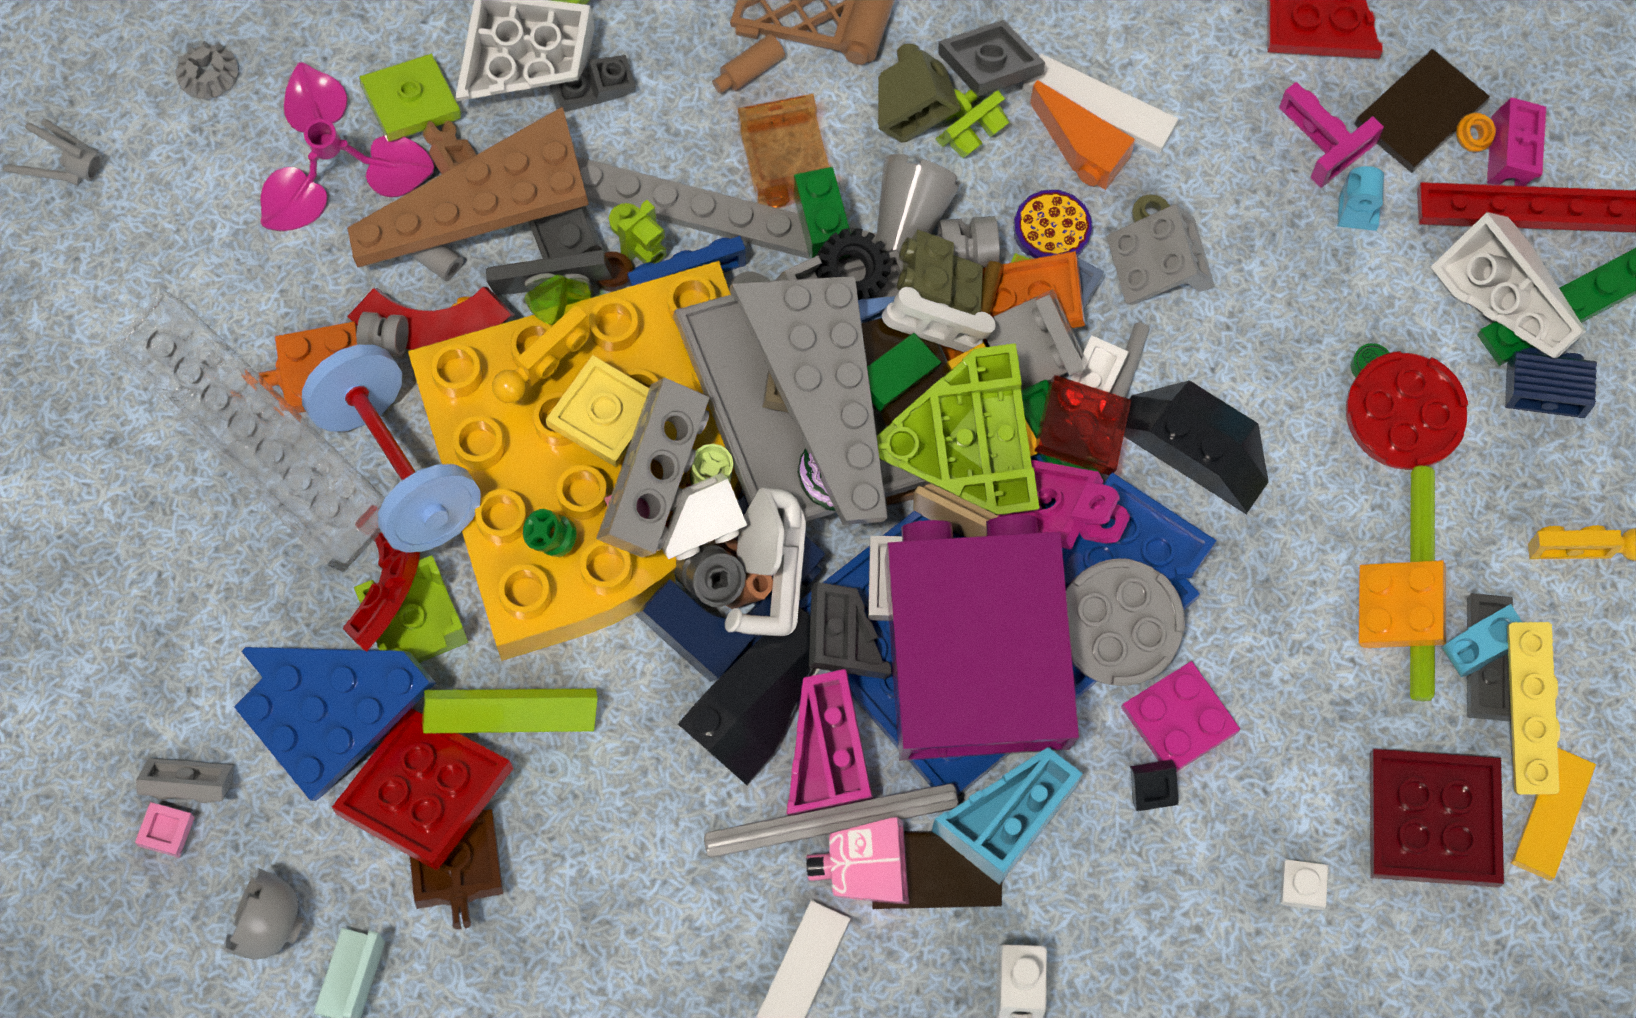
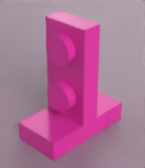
M1297 81L1285 90L1279 109L1325 153V155L1317 160L1310 177L1320 188L1377 144L1384 128L1374 117H1371L1350 134L1345 124L1338 117L1332 116L1320 105L1318 98L1311 91L1305 90Z

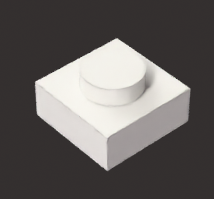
M1285 859L1282 867L1280 905L1324 910L1327 897L1328 865Z

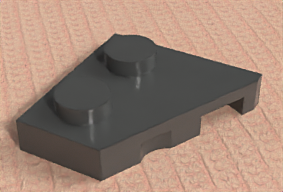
M820 582L811 587L809 667L829 671L846 669L848 674L886 679L891 675V666L888 661L884 663L874 642L878 636L872 622L865 616V606L856 588Z

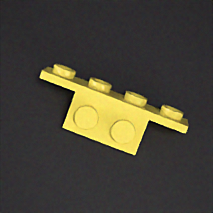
M1550 622L1509 623L1507 625L1514 792L1518 795L1559 793L1557 742L1560 738V725L1556 717L1555 700L1558 695V682L1554 675L1552 624Z

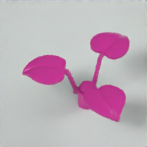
M299 62L292 72L286 87L284 113L291 127L298 132L304 133V139L311 149V152L308 154L310 170L306 177L304 172L298 168L285 167L274 171L266 179L260 197L261 225L269 230L290 231L307 226L317 220L324 212L328 200L326 190L321 185L313 182L317 176V160L319 158L331 159L340 150H345L362 163L369 165L366 171L367 182L377 194L385 197L404 196L418 188L434 173V164L428 153L421 146L406 137L390 142L387 141L385 135L376 138L371 145V157H367L353 148L346 140H341L333 123L338 122L343 117L348 105L347 94L343 86L332 76L320 72L303 62Z

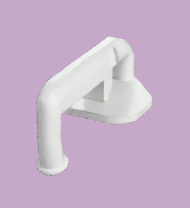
M762 487L758 490L743 516L747 526L739 529L737 560L743 565L746 573L774 575L770 616L743 614L739 608H734L726 618L725 629L729 633L736 631L751 635L786 636L794 631L798 620L806 521L801 506L794 495L782 489ZM777 508H783L782 521Z

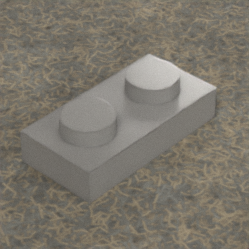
M148 758L136 779L137 795H148L157 799H195L201 803L223 802L233 782V765Z

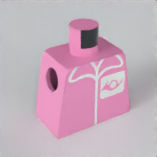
M897 817L831 833L829 835L830 853L807 855L806 867L809 881L832 879L833 896L846 899L909 904L903 821Z

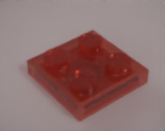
M1054 375L1049 384L1034 452L1087 469L1098 470V472L1110 476L1111 473L1117 470L1131 399Z

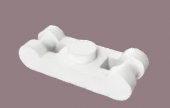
M903 287L895 296L894 302H891L882 313L884 323L892 329L910 335L915 333L919 338L962 352H966L981 344L983 339L987 338L996 327L993 317L986 312H978L972 315L951 308L946 304L921 298L920 294L911 287Z

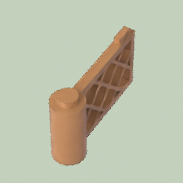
M737 0L730 25L736 28L735 33L738 36L758 40L759 34L766 36L771 34L775 38L841 51L848 61L862 65L875 60L895 0H845L833 7L828 0H820L826 10L809 19L801 7L815 0H789L790 3L774 11L771 10L765 0ZM757 3H760L766 15L756 20L742 18L745 9ZM796 11L803 21L789 28L782 26L778 19ZM832 18L837 25L834 37L818 34L814 27Z

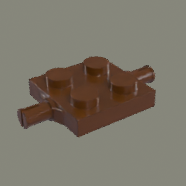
M492 809L481 811L437 871L409 856L416 909L438 905L451 906L452 927L454 929H462L460 913L464 928L466 929L471 926L469 902L479 898L504 894L495 819Z

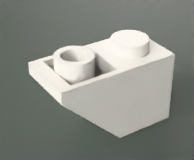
M719 473L682 490L679 504L673 511L668 523L669 532L662 547V551L668 559L676 557L677 560L689 558L700 551V545L715 540V543L731 540L739 535L738 529L747 526L730 482L724 474Z

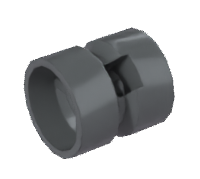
M711 541L700 545V551L697 554L683 560H676L675 572L678 581L700 601L712 607H723L732 603L740 596L745 586L746 574L743 565L736 557Z

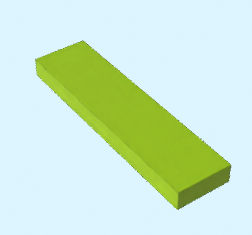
M596 689L424 690L423 733L594 731L597 692Z

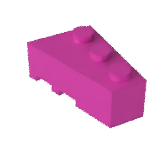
M846 669L803 678L786 814L790 816L873 799Z

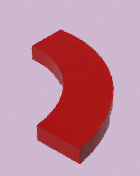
M483 286L473 296L460 304L432 311L404 306L385 295L379 288H373L347 317L358 325L359 318L363 312L378 313L383 318H388L390 315L405 316L409 326L406 349L414 350L507 323L515 314L488 287Z
M381 530L372 538L379 552L378 566L382 568L380 580L370 586L362 603L342 628L366 652L382 635L401 607L412 585L420 558V552L405 553L392 548Z

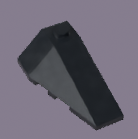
M799 607L797 625L792 633L786 636L763 635L702 695L678 723L685 732L747 786L776 755L781 743V737L797 706L796 702L802 691L803 678L809 677L812 668L809 667L810 615Z

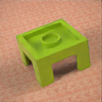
M433 555L419 560L416 571L417 575L413 579L405 600L388 627L376 641L379 650L410 652L421 663L469 643ZM374 580L353 587L360 604L369 591L370 586L375 583Z

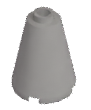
M891 154L886 157L883 165L876 244L882 241L885 245L881 253L896 249L900 251L904 240L907 237L912 238L917 229L929 234L932 233L959 189L960 181L956 182L957 176L953 172L925 159H921L920 164L907 163L909 155Z

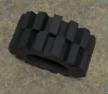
M849 228L842 229L839 234L835 232L820 248L816 256H819L822 264L814 272L819 278L843 277L838 270V259L843 255H853L863 262L866 269L864 279L856 281L858 300L872 299L889 280L886 278L891 273V266L886 265L891 259L889 252L881 253L885 245L882 241L875 245L872 240L876 235L871 232L866 237L861 236L863 229L855 228L850 233Z

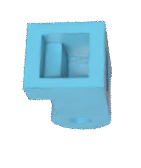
M1362 166L1354 168L1349 172L1339 194L1337 227L1377 231L1380 207L1383 205L1384 172L1376 167Z
M1510 604L1472 625L1467 631L1446 643L1442 649L1459 675L1465 677L1508 654L1507 625L1513 622H1522V620Z

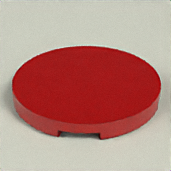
M1397 351L1377 357L1360 371L1347 394L1346 418L1353 438L1368 456L1392 468L1413 470L1415 466H1433L1441 462L1458 447L1465 435L1468 400L1458 378L1443 363L1433 357L1429 359L1421 355Z

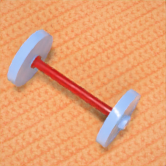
M355 345L339 350L321 361L308 376L302 389V406L317 427L330 432L349 431L366 425L402 480L385 497L378 511V527L392 548L409 553L423 552L443 545L457 536L473 520L475 509L480 506L481 491L467 469L455 464H438L419 471H415L380 417L395 401L402 386V371L388 350L377 345Z

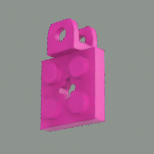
M1031 460V464L1034 467L1040 509L998 515V517L1008 515L1035 516L1037 518L1038 533L1060 532L1062 548L1072 549L1079 532L1084 540L1100 543L1117 542L1120 540L1130 518L1128 511L1124 507L1117 505L1120 499L1118 492L1113 487L1103 485L1104 481L1099 472ZM1052 498H1055L1056 503L1048 509L1041 507L1042 503H1049ZM1110 519L1116 520L1111 528H1102V524L1109 522Z

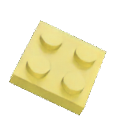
M592 355L548 415L546 424L549 428L617 468L627 453L649 388Z

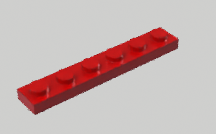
M1420 182L1417 188L1419 224L1473 226L1488 212L1509 217L1517 228L1636 233V190Z

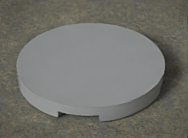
M1111 559L1088 567L1078 574L1066 588L1072 664L1081 673L1103 684L1127 686L1152 679L1171 663L1180 646L1185 630V615L1177 591L1162 573L1146 564L1131 559Z

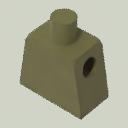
M912 43L900 46L897 49L898 62L881 72L878 77V127L881 131L901 143L909 141L961 110L945 66L925 51L920 50L918 45Z

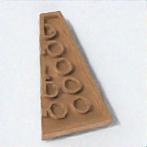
M563 106L347 227L353 259L357 268L589 205Z

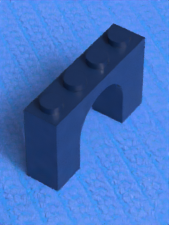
M743 492L737 499V502L744 516L749 505ZM806 535L801 583L804 586H808L820 573L822 567L818 565V562L826 554ZM672 580L663 583L636 614L641 621L710 682L718 679L740 659L738 655L747 645L752 647L763 636L743 634L736 631L729 633L725 629L726 618H721L705 611ZM772 591L765 599L756 601L747 615L770 616Z

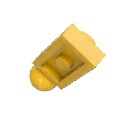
M574 305L516 358L518 367L515 370H504L498 373L492 383V390L496 398L504 403H514L524 395L526 382L533 386L540 378L546 379L551 376L557 369L559 361L568 352L579 350L587 341L590 333L588 314L579 306Z
M1601 525L1587 526L1581 530H1565L1562 526L1544 527L1537 531L1528 543L1529 559H1611L1616 553H1621L1625 558L1636 561V528L1629 529L1621 535V530H1606Z

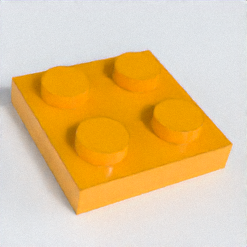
M1443 560L1360 565L1359 645L1362 648L1446 644V565Z

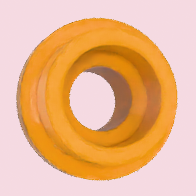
M1471 113L1464 116L1459 121L1456 129L1460 145L1471 152L1487 149L1492 144L1496 132L1493 121L1481 113ZM1471 127L1478 131L1477 140L1470 133Z

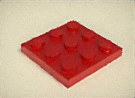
M411 708L397 722L332 805V809L337 816L437 871L514 768L510 760L459 733H423V714Z

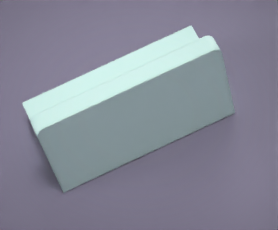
M341 928L314 1010L315 1015L324 1018H361L385 944V940L379 932L370 930L367 935Z

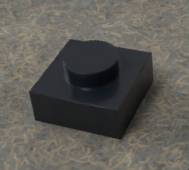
M1172 760L1130 766L1132 800L1136 811L1178 805L1177 772Z

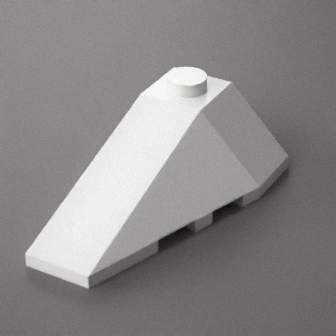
M1486 212L1431 266L1432 270L1454 297L1483 312V315L1512 330L1515 335L1552 358H1558L1586 332L1532 245L1507 216Z

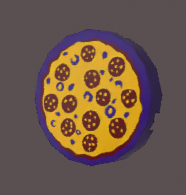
M1042 190L1028 196L1019 205L1013 223L1014 238L1021 251L1028 257L1030 255L1033 258H1040L1076 251L1078 257L1087 246L1091 237V215L1085 204L1073 194L1061 190Z

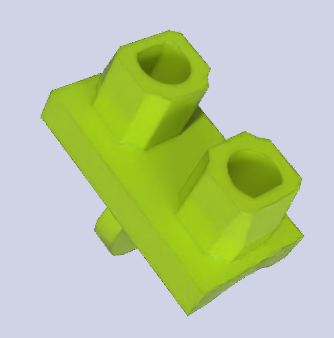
M954 89L961 110L946 118V120L949 121L954 116L958 117L959 120L935 138L942 147L949 143L962 158H965L983 144L970 127L976 121L979 122L989 137H992L1010 123L999 106V103L1005 99L999 90L995 91L975 108H972L971 103L978 98L971 89L965 94Z
M646 199L641 204L640 209L634 204L623 203L611 210L609 214L610 228L613 233L619 236L621 253L626 255L630 261L637 257L643 264L648 262L656 264L666 257V248L661 244L665 238V232L657 224L655 206Z

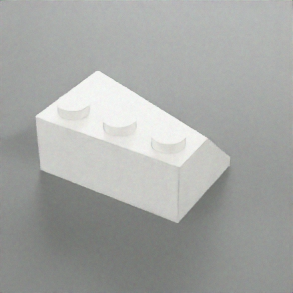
M474 0L455 97L456 101L578 80L589 61L595 28L590 5L552 0Z

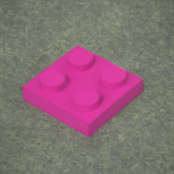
M1192 661L1124 702L1121 706L1159 762L1172 760L1176 766V772L1240 731L1237 723Z

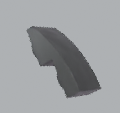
M626 55L591 59L578 80L549 85L556 110L563 106L564 112L615 100L634 92L636 89Z

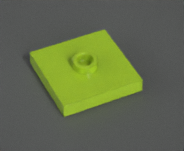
M432 53L359 76L360 86L388 142L424 131L428 121H432L436 127L444 124L445 121H454L461 118L460 108Z

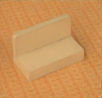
M933 484L925 485L924 488L918 486L914 492L913 511L922 514V516L930 520L951 522L953 531L964 537L987 536L986 522L998 517V515Z

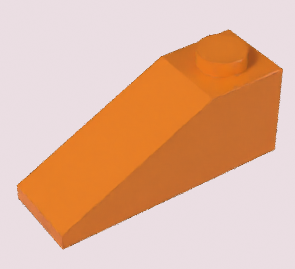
M1037 80L1033 84L1030 104L1078 177L1089 186L1098 185L1106 190L1130 159L1135 139Z

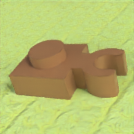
M428 121L423 136L432 145L429 154L441 174L476 155L467 139L457 140L455 137L456 127L451 121H445L441 131L435 127L432 121Z

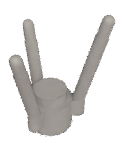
M43 119L41 121L42 126L53 134L32 123H27L25 128L63 150L60 164L65 167L66 172L5 164L3 166L5 172L63 180L78 186L82 179L87 181L93 180L102 164V153L85 145L49 120Z

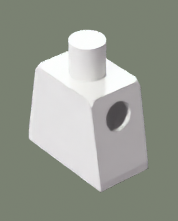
M1007 944L997 946L996 1018L1044 1017L1046 1008L1047 949L1045 946ZM1026 1011L1030 1012V1014L1020 1015L1012 1012Z

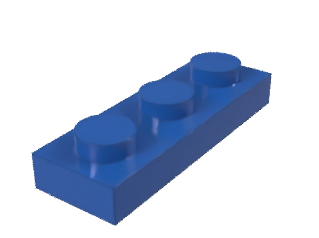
M741 236L731 239L720 238L710 243L709 246L695 251H680L673 255L671 259L656 264L652 262L641 264L634 271L627 273L629 287L719 261L723 273L746 266V249Z

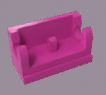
M1510 97L1491 116L1496 132L1493 142L1489 146L1487 184L1500 185L1507 178H1516L1514 186H1526L1535 177L1539 178L1543 175L1547 106Z

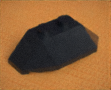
M1188 380L1132 395L1121 410L1114 431L1246 515L1267 486L1269 481L1258 423L1192 381Z

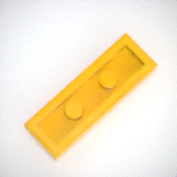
M1558 748L1559 793L1536 794L1510 864L1549 881L1555 878L1596 767L1595 763Z

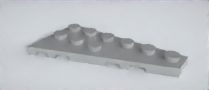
M855 276L732 283L730 291L735 302L739 303L747 319L745 323L751 335L755 336L765 357L764 362L791 418L795 419L803 436L804 446L808 454L811 453L821 473V481L842 525L884 522L887 519Z

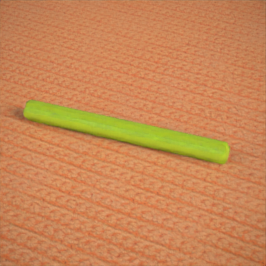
M1415 466L1411 472L1410 562L1435 561V470L1430 466ZM1435 645L1410 646V697L1415 701H1431L1435 696Z

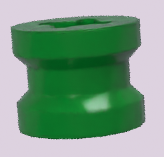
M539 509L531 513L526 519L523 527V538L531 549L543 552L549 556L561 557L567 554L574 546L577 530L569 518L557 515L555 512L547 509Z

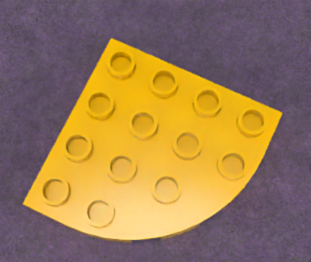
M719 261L408 351L441 464H455L467 469L481 491L480 506L475 509L473 520L462 530V534L501 661L582 637L611 626L638 612L666 581L672 580L676 584L675 568L677 559L676 557L668 559L663 553L662 548L659 551L656 550L655 554L641 558L596 539L608 507L604 498L612 495L625 456L616 468L549 428L546 424V418L592 355L649 389L651 384L665 377L704 394L674 321L673 314L675 310L731 295ZM574 305L579 306L588 314L590 333L587 341L579 350L568 352L559 361L557 369L551 376L546 379L540 378L533 386L526 382L524 395L514 403H504L496 398L492 390V383L498 373L504 370H515L518 367L516 358ZM707 404L705 410L709 411L708 422L702 433L696 435L692 449L697 450L707 444H717L726 448ZM665 421L664 432L669 439L675 441L677 430L671 422ZM652 459L650 470L657 479L661 480L663 477V467L658 461ZM733 467L730 485L737 500L741 494L742 487ZM691 468L687 473L683 472L679 488H682V490L691 486ZM539 509H547L555 512L557 515L569 518L577 530V538L572 549L561 557L549 556L543 552L531 549L523 538V527L531 513ZM671 511L669 512V515H668V518H667V521H666V524H665L666 527L668 526V523H669V521H670V518H671V516H672V514H673V512H671Z

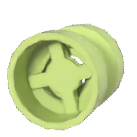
M707 444L698 448L691 466V485L708 479L705 475L712 477L719 473L724 474L729 482H731L733 459L729 451L717 444Z

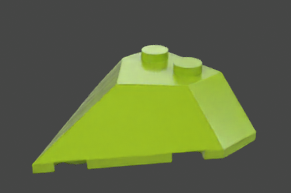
M1016 343L972 350L956 367L939 379L876 436L879 459L995 515L1039 510L1034 467L1031 464L1021 394L1022 382Z

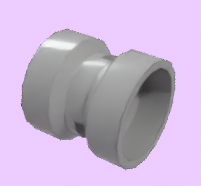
M363 312L357 325V345H377L388 350L391 355H402L408 342L409 326L407 318L402 315H390L388 318H383L378 313Z

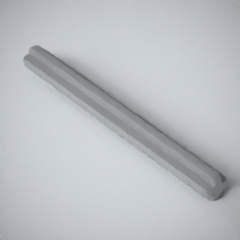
M949 783L715 830L704 834L705 849L708 856L713 858L828 835L888 818L897 817L902 820L952 810L958 806L956 788L954 784Z

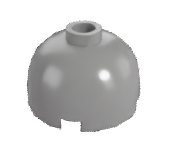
M260 868L256 869L255 878L252 877L233 917L235 918L234 926H236L233 935L227 934L223 946L224 951L239 957L257 960L267 959L277 954L286 941L294 944L304 919L297 916L299 900L295 890L287 881L273 873Z

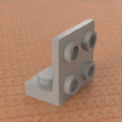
M1177 204L1114 231L1107 236L1124 300L1128 305H1135L1183 283H1188L1199 292L1215 287L1195 218Z
M1054 289L993 316L996 327L986 339L990 347L1016 343L1022 382L1021 390L1045 379L1049 381L1067 372L1070 376L1085 369L1087 360Z

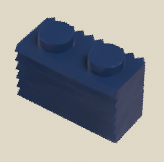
M1525 348L1515 351L1507 363L1505 408L1586 418L1596 403L1597 362L1584 360V357L1577 353H1565L1558 358H1552L1549 355H1544V352L1537 348Z

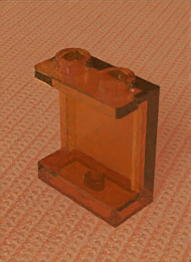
M813 93L737 108L738 129L757 203L774 208L782 207L788 204L790 200H794V174L829 167L817 122V105Z

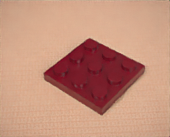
M1373 749L1370 752V878L1500 888L1504 884L1501 758Z

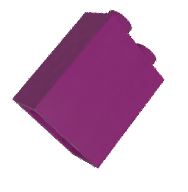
M1008 515L992 518L986 522L987 536L953 538L951 522L943 520L917 521L901 527L902 542L887 543L884 564L899 761L1041 752L1047 747L1053 751L1070 750L1078 740L1079 731L1060 532L1038 533L1037 518L1035 516Z

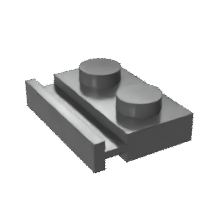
M586 206L528 221L543 259L603 249Z

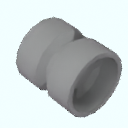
M995 216L973 217L969 224H965L961 218L939 220L938 237L954 242L953 255L983 265V268L987 267L989 261L999 262V233Z

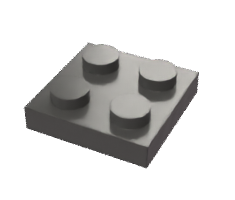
M1005 20L939 41L938 54L978 97L1044 74L1045 61Z

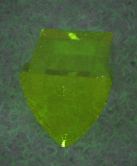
M555 275L529 291L525 295L524 300L530 311L538 319L547 324L554 325L564 316L566 305L589 299L592 296L587 283L568 279L562 275Z

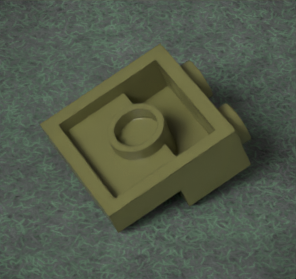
M917 229L913 237H907L901 246L899 260L903 261V269L898 278L897 289L901 290L903 287H911L920 294L921 298L946 304L951 308L975 315L981 312L983 265L953 255L954 242Z

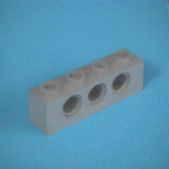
M665 377L651 384L596 537L597 540L641 558L655 554L656 550H661L669 532V528L665 526L669 512H673L676 509L682 496V488H679L683 472L687 473L695 459L696 450L692 449L696 435L702 433L708 422L709 411L705 409L710 397ZM665 421H669L675 426L677 430L675 441L666 436L664 432ZM652 459L658 461L663 467V477L661 480L657 479L650 470ZM639 498L645 500L649 505L650 514L647 519L641 517L637 512L636 503Z

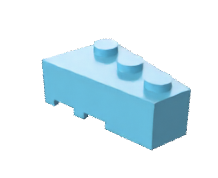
M1047 747L1003 775L1000 780L984 790L974 793L968 800L949 812H944L936 817L933 822L932 832L940 836L1000 885L1077 788L1083 773Z

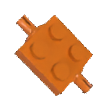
M355 321L275 336L278 355L276 369L252 373L255 390L279 385L284 394L288 415L306 412L302 406V389L308 376L321 361L332 354L357 345Z

